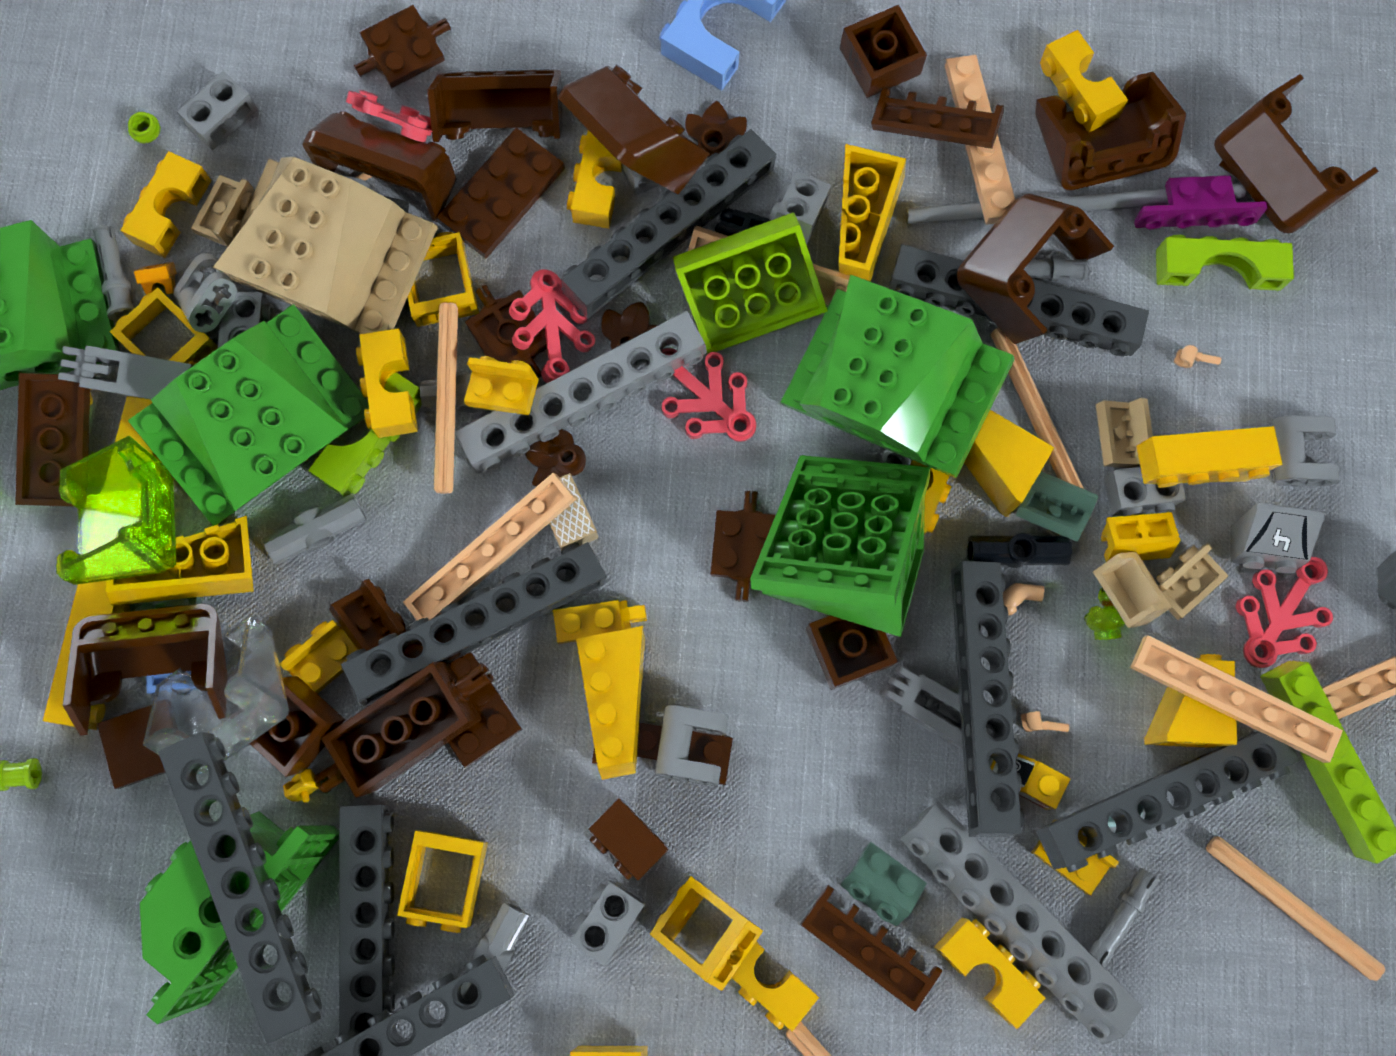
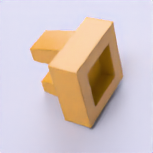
M174 261L144 266L134 271L136 282L141 284L145 294L153 292L156 283L164 286L166 294L174 293L176 287L175 275L177 274Z

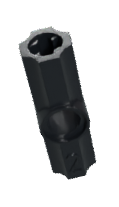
M1020 533L1015 536H970L967 546V559L969 561L997 562L1000 565H1007L1012 568L1022 567L1023 565H1069L1072 555V542H1070L1069 538L1063 536H1031L1026 533ZM1014 544H1019L1023 547L1025 551L1024 558L1014 553Z

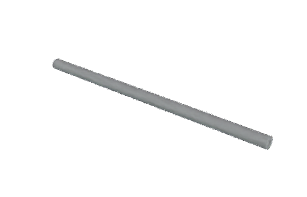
M1241 183L1232 184L1235 199H1243L1246 193L1245 187ZM1166 189L1049 197L1052 200L1077 206L1083 211L1168 204ZM980 203L906 208L905 212L907 224L984 218Z

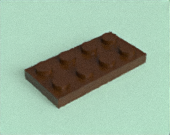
M516 127L436 217L437 221L450 232H460L464 243L484 258H487L565 169L564 162Z
M19 373L15 505L87 507L90 389L79 387L80 383L58 379L59 374Z
M447 628L441 629L437 632L435 639L441 643H446L453 638L454 632ZM411 644L405 649L404 655L408 658H416L422 653L423 647L419 644ZM470 652L448 664L459 679L477 667L479 662L473 653ZM492 682L470 696V700L482 720L448 742L464 768H467L523 730Z

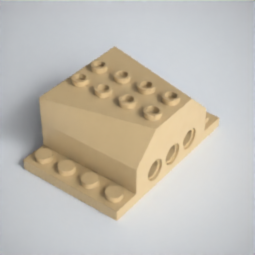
M283 157L279 162L268 159L234 239L213 268L228 275L234 282L287 304H294L297 308L360 334L394 329L438 226L433 222L405 212L392 200L340 174L296 157Z

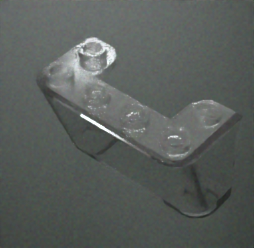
M251 615L227 633L226 638L242 649L240 661L227 670L228 679L224 691L227 697L226 718L218 719L207 691L197 689L192 682L191 675L181 668L157 684L143 746L159 755L158 750L199 732L211 733L222 741L226 751V757L223 758V761H225L284 720L289 714V706L272 630ZM175 683H185L191 689L187 692H178L172 688V685ZM205 765L197 771V774L208 772Z

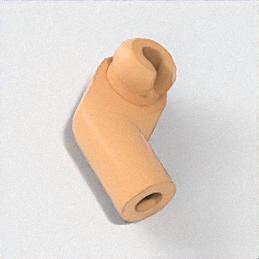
M1014 583L1003 592V603L1007 607L1008 615L1015 614L1017 606L1024 600L1042 602L1044 598V586Z

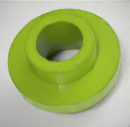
M137 112L128 121V132L136 142L150 143L160 134V123L152 114Z

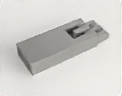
M87 345L85 350L63 346L62 353L71 356L76 355V360L61 359L60 366L73 368L74 372L73 375L61 372L58 375V379L80 383L79 387L152 399L171 381L193 365ZM96 362L118 365L117 380L94 376V373L109 375L111 368L98 365Z
M897 666L894 672L905 679L904 683L891 677L888 684L899 690V692L895 694L891 690L884 689L881 695L900 706L898 712L963 750L959 695L922 673L917 676L907 669ZM922 690L942 701L935 714L927 710L932 701L920 696ZM987 723V733L992 738H995L994 728Z

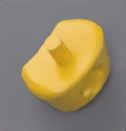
M305 769L303 772L296 774L291 781L284 784L285 798L292 802L303 800L305 803L310 801L309 795L319 789L318 786L320 785V782L315 784L314 772L311 769Z

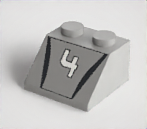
M1256 503L1231 525V563L1243 564V567L1248 569L1267 567L1275 568L1279 573L1296 572L1311 559L1324 521V512Z

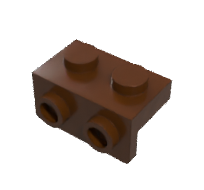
M370 579L362 581L358 590L330 605V612L357 650L365 648L368 651L378 646V641L392 633L400 635L406 632L403 618L399 613L391 610L386 603V596L382 589L377 585L374 586Z

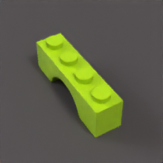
M1172 235L1166 237L1156 249L1157 285L1188 286L1199 275L1201 268L1213 264L1225 265L1236 270L1245 279L1249 289L1281 291L1294 279L1292 243H1280L1276 239L1256 242L1249 241L1247 238L1218 240L1214 236L1195 239L1186 238L1184 235Z
M397 372L388 378L385 390L392 393L408 391L414 400L416 414L422 406L419 387ZM371 428L367 435L356 443L346 446L328 444L308 471L320 482L343 497L352 493L356 494L362 488L365 482L364 476L370 468H375L384 457L383 451L390 441H396L400 435L378 438Z

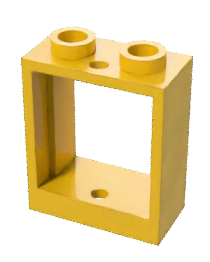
M460 232L439 233L433 238L423 261L457 254L465 293L420 302L415 279L408 295L411 317L417 327L439 323V306L444 302H451L457 305L458 318L479 313L465 245Z
M158 287L153 292L146 294L141 299L139 305L129 314L122 316L116 322L115 327L109 331L132 354L146 356L131 339L167 307L195 334L169 360L188 363L194 366L218 349V345L204 332H198L191 327L183 311Z
M415 830L397 916L406 917V924L426 927L427 921L440 923V930L453 933H461L462 928L470 927L472 925L488 842ZM426 847L474 856L462 915L414 906Z
M690 876L686 883L678 889L676 897L667 910L659 916L650 935L705 982L722 991L763 930L705 885ZM703 898H705L733 921L704 963L701 964L674 940Z

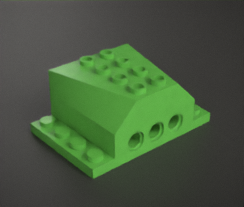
M32 220L0 228V390L18 386L19 373L59 374L61 372L74 371L73 368L60 366L61 359L76 360V355L71 356L62 353L63 346L85 350L87 345L120 351L118 340L109 332L115 326L114 321L110 320L107 316L108 300L101 289L105 280L97 244L91 238L59 246Z
M850 274L847 291L836 290L827 308L828 312H825L781 403L792 410L957 478L1015 360L1014 355L983 344L973 319Z
M293 304L267 323L262 321L235 336L176 377L151 399L152 404L130 418L128 422L212 526H214L365 418L364 409H369L368 400L363 397L355 383Z
M800 455L751 575V589L762 590V594L901 637L924 552L925 495L930 480V467Z
M258 811L250 815L253 822L250 832L254 842H258L264 850L266 863L263 866L268 879L272 878L279 889L280 899L277 900V903L282 912L338 842L339 829L334 825L296 826L295 829L290 827L287 831H283ZM231 836L224 840L222 846L224 853L228 857L236 849V842ZM191 841L189 843L184 842L174 851L170 858L172 864L164 874H157L145 888L147 894L140 902L142 957L171 982V984L169 982L165 983L151 999L154 1005L146 1014L157 1025L209 1005L238 968ZM241 872L236 878V886L239 891L244 893L249 887L250 880L245 872ZM254 908L250 913L249 920L256 929L262 926L264 918L262 912Z

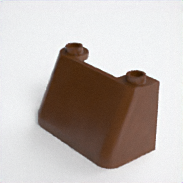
M1153 71L1134 76L1127 81L1122 92L1128 101L1121 116L1089 133L1083 124L1076 120L1073 111L1066 112V103L1061 97L1056 95L1037 99L1036 119L1056 177L1064 189L1076 190L1161 169L1175 160L1179 152L1186 112Z

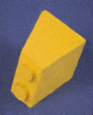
M990 410L964 464L998 511L1007 517L1024 501L1055 447Z
M1202 654L1200 658H1196L1235 677V661H1223L1222 655ZM1167 686L1144 738V745L1217 748L1237 745V723L1235 719Z

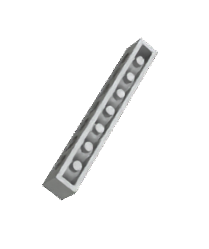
M685 311L537 388L529 415L493 411L455 431L471 465L478 472L492 471L502 464L501 461L511 455L517 457L528 452L530 445L540 440L546 442L559 435V430L569 425L575 427L584 423L588 419V415L597 410L603 412L611 409L617 404L616 400L626 395L632 397L645 390V385L655 380L661 382L670 378L675 373L674 370L683 365L689 367L697 364L703 359V355L707 353L705 342L688 311ZM669 344L679 347L673 355L663 354L662 349ZM640 359H646L650 362L644 370L639 371L633 368L635 362ZM609 375H620L621 378L617 384L613 386L605 384V379ZM590 389L592 391L587 400H576V395L580 390ZM553 404L562 405V410L558 415L549 416L547 414L549 407ZM533 419V425L529 430L519 431V425L523 420ZM504 434V440L499 446L493 447L490 445L494 435Z
M939 801L924 810L900 838L908 846L911 853L919 857L933 871L935 877L943 882L959 898V901L984 923L986 929L994 934L1010 950V953L1035 975L1037 981L1056 996L1062 1006L1087 1028L1091 1036L1099 1040L1103 1045L1123 1038L1141 1010L1142 1005L975 837H969L968 830Z

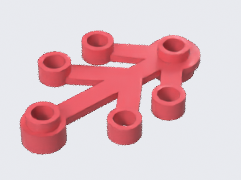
M360 90L359 93L348 92L346 102L351 104L352 108L402 126L401 135L420 142H426L427 135L431 136L430 117L419 114L420 111L402 105L400 113H395L378 103V96L364 90Z
M542 269L533 274L530 280L531 290L523 298H517L512 302L509 314L513 319L522 321L526 319L531 307L541 300L542 311L526 327H520L516 330L512 337V342L516 348L525 350L530 347L534 337L545 327L548 361L542 368L541 375L543 380L549 383L570 372L567 362L562 359L559 330L574 343L578 351L583 353L591 350L595 344V337L587 330H578L556 310L555 301L570 313V317L575 323L584 324L588 320L585 316L577 313L579 309L563 294L562 283L558 275L550 270ZM515 307H521L524 312H518ZM518 335L525 336L528 341L524 342L520 340ZM580 338L586 339L589 345L582 343ZM553 366L559 368L561 372L555 371Z
M673 348L662 350V353L665 355H673L677 352ZM710 352L705 357L704 366L708 371L709 389L683 366L674 370L675 373L672 376L699 399L678 400L675 397H667L662 402V413L667 418H675L680 413L715 412L723 420L702 421L699 418L689 419L685 425L687 436L691 439H698L703 434L726 433L734 441H746L756 431V420L750 412L746 411L745 390L747 388V377L743 373L735 372L728 379V388L733 392L732 410L723 402L721 370L724 359L718 352ZM715 358L719 360L720 364L712 367L708 361ZM734 379H741L744 384L741 387H735L732 381ZM674 403L677 409L674 412H669L665 409L666 405ZM737 422H743L746 425V429L738 431L734 425ZM692 424H698L701 430L693 433L689 430V427Z
M1311 557L1308 563L1296 571L1298 578L1281 605L1279 604L1275 588V574L1271 570L1264 569L1253 575L1252 583L1255 588L1261 590L1269 625L1263 633L1257 613L1260 609V604L1255 597L1245 596L1237 601L1236 610L1241 616H1244L1249 634V639L1244 644L1243 653L1250 665L1256 668H1266L1275 663L1278 655L1293 652L1307 654L1316 649V639L1307 633L1298 635L1293 640L1276 642L1283 630L1311 625L1321 628L1330 625L1333 621V614L1326 607H1318L1308 613L1292 615L1310 585L1322 582L1327 577L1328 568L1322 559ZM1306 567L1312 570L1313 575L1311 578L1305 572ZM1261 575H1265L1268 578V585L1261 583ZM1245 601L1252 605L1251 612L1245 610ZM1318 612L1324 615L1323 623L1317 619ZM1302 638L1308 642L1307 650L1301 647L1300 641ZM1257 646L1263 649L1264 654L1262 658L1258 657L1255 652Z

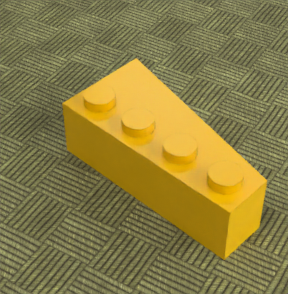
M845 144L839 246L840 273L849 276L851 274L871 282L905 178L906 158Z
M1274 426L1152 436L1136 446L1143 483L1157 484L1159 488L1170 487L1179 483L1196 485L1209 482H1247L1251 479L1267 477L1270 475V470L1283 465Z
M247 516L237 518L235 522L220 527L214 525L205 528L203 532L184 537L182 535L172 538L170 542L155 547L150 545L104 559L106 593L111 606L254 592Z
M643 626L576 639L597 766L602 780L636 773L643 658L645 652Z

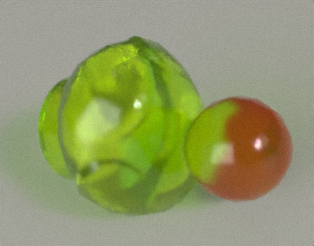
M1101 588L1098 592V600L1104 608L1099 606L1091 607L1084 616V621L1094 631V640L1122 638L1121 628L1125 625V622L1104 589Z

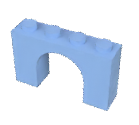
M684 0L677 10L676 18L671 24L667 23L660 33L661 54L722 91L738 69L740 52L714 37L705 29L701 22L705 13L716 5L735 3L771 22L786 0Z

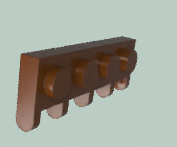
M890 88L882 89L871 122L873 130L993 149L1004 113V105L997 104L995 112L989 113L976 111L977 102L972 100L968 102L967 109L946 106L947 98L945 96H939L936 104L916 102V92L910 91L907 100L890 98Z
M639 722L637 757L657 760L662 726ZM692 731L688 760L721 767L719 784L726 785L733 738ZM595 748L592 758L593 764H597Z
M827 885L800 925L916 1012L941 975L942 969L934 966L928 976H926L910 964L916 953L914 948L910 946L902 957L881 942L888 931L886 927L881 925L874 935L870 934L853 921V918L859 911L858 906L852 904L847 913L844 914L827 901L834 891V888Z

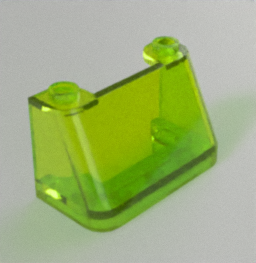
M130 435L60 470V496L65 502L72 504L78 509L77 553L72 550H66L57 557L56 574L64 581L78 585L158 574L176 565L173 479L166 467Z

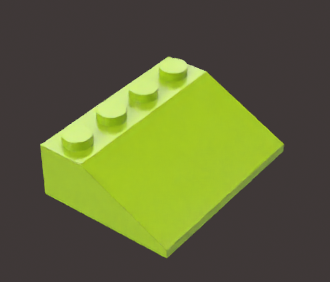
M794 212L673 257L675 270L698 331L705 342L707 354L828 312L801 226Z

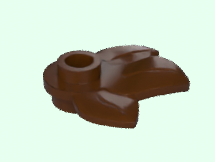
M718 101L710 105L702 117L695 114H687L685 122L688 135L698 142V146L710 153L708 158L714 153L720 154L724 151L730 141L737 135L743 136L747 127L746 117L729 119L725 109ZM716 142L718 146L711 147L708 143Z
M643 302L629 305L622 315L611 309H606L601 322L603 335L611 341V350L620 346L623 341H629L657 325H649V311Z
M564 429L559 430V435L549 441L533 443L530 445V450L525 453L526 458L535 467H538L532 481V485L535 487L552 473L557 474L559 478L571 473V476L578 475L583 471L586 464L585 452L581 447L575 445L573 436ZM573 455V459L570 462H565L568 457Z

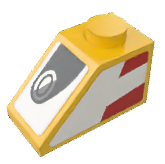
M1018 753L1016 767L1022 782L1019 796L1045 810L1056 809L1071 778L1040 761ZM993 760L990 768L992 771L997 773L998 765L996 761Z

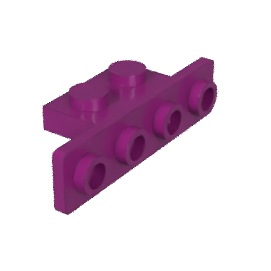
M1231 176L1169 178L1165 184L1168 205L1143 206L1134 224L1135 228H1147L1149 230L1161 227L1184 229L1191 226L1207 225L1209 227L1234 224L1249 226L1258 222L1266 211L1267 204L1266 202L1236 203Z

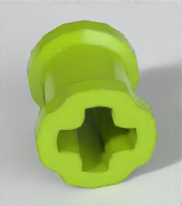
M30 758L26 762L10 763L8 760H0V791H7L10 787L26 786L28 789L38 788L42 779V767L37 758Z

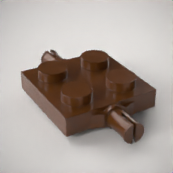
M411 5L359 32L368 48L369 58L354 64V68L360 77L376 69L385 77L392 89L445 61L444 55L437 45L436 37L451 30V27L445 17L429 26L428 23L422 20L414 5Z
M487 285L482 286L483 292L479 287L476 290V294L484 304V307L477 315L466 320L465 324L485 356L511 363L513 360L523 361L529 364L538 378L542 376L541 370L534 359L539 353L547 349L545 328L534 337L530 347L525 350L516 348L512 342V337L516 330L520 327H526L536 317L532 308L526 319L522 321L515 320L510 316L509 308L515 299L524 297L522 292L518 290L506 298L495 300ZM515 307L518 312H524L521 307ZM518 335L520 340L524 342L528 341L525 336Z
M745 491L743 510H717L710 574L712 577H724L737 582L734 600L741 602L742 589V601L749 602L750 578L776 516L756 511L759 494L756 491H752L751 503V492Z

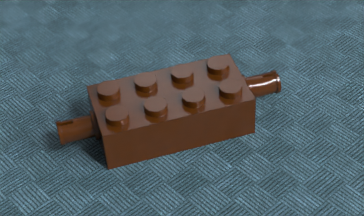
M432 662L329 732L321 739L335 763L314 776L315 784L320 781L324 782L318 786L319 790L327 794L331 789L346 780L356 798L371 794L481 721L482 718L471 702L470 696L494 681L491 673L485 674L489 669L486 665L480 663L458 679L448 662Z

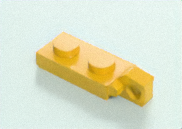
M615 600L553 610L558 644L576 642L577 638L631 628L630 623L647 621L645 605L628 607L627 600Z

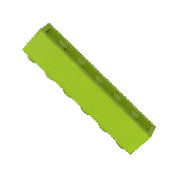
M1287 661L1261 675L1260 678L1270 695L1343 730L1331 762L1323 763L1302 752L1300 754L1354 856L1378 864L1396 854V827L1309 662Z

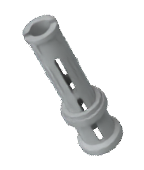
M101 225L93 230L105 280L101 289L108 300V318L118 321L122 316L129 314L136 306L132 304L130 296L132 291L131 282L125 278L115 229L110 226L108 232V226Z

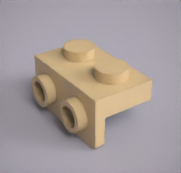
M219 175L191 227L193 232L228 247L235 237L255 191L249 181L241 179L240 182Z
M1139 398L1129 403L1104 400L1095 404L1103 465L1124 468L1140 466L1136 446L1153 436L1148 399Z
M1208 543L1199 548H1196L1195 545L1191 546L1178 557L1182 562L1175 569L1169 566L1155 578L1159 588L1172 606L1169 612L1177 620L1186 616L1228 577L1227 573L1208 554L1212 549Z

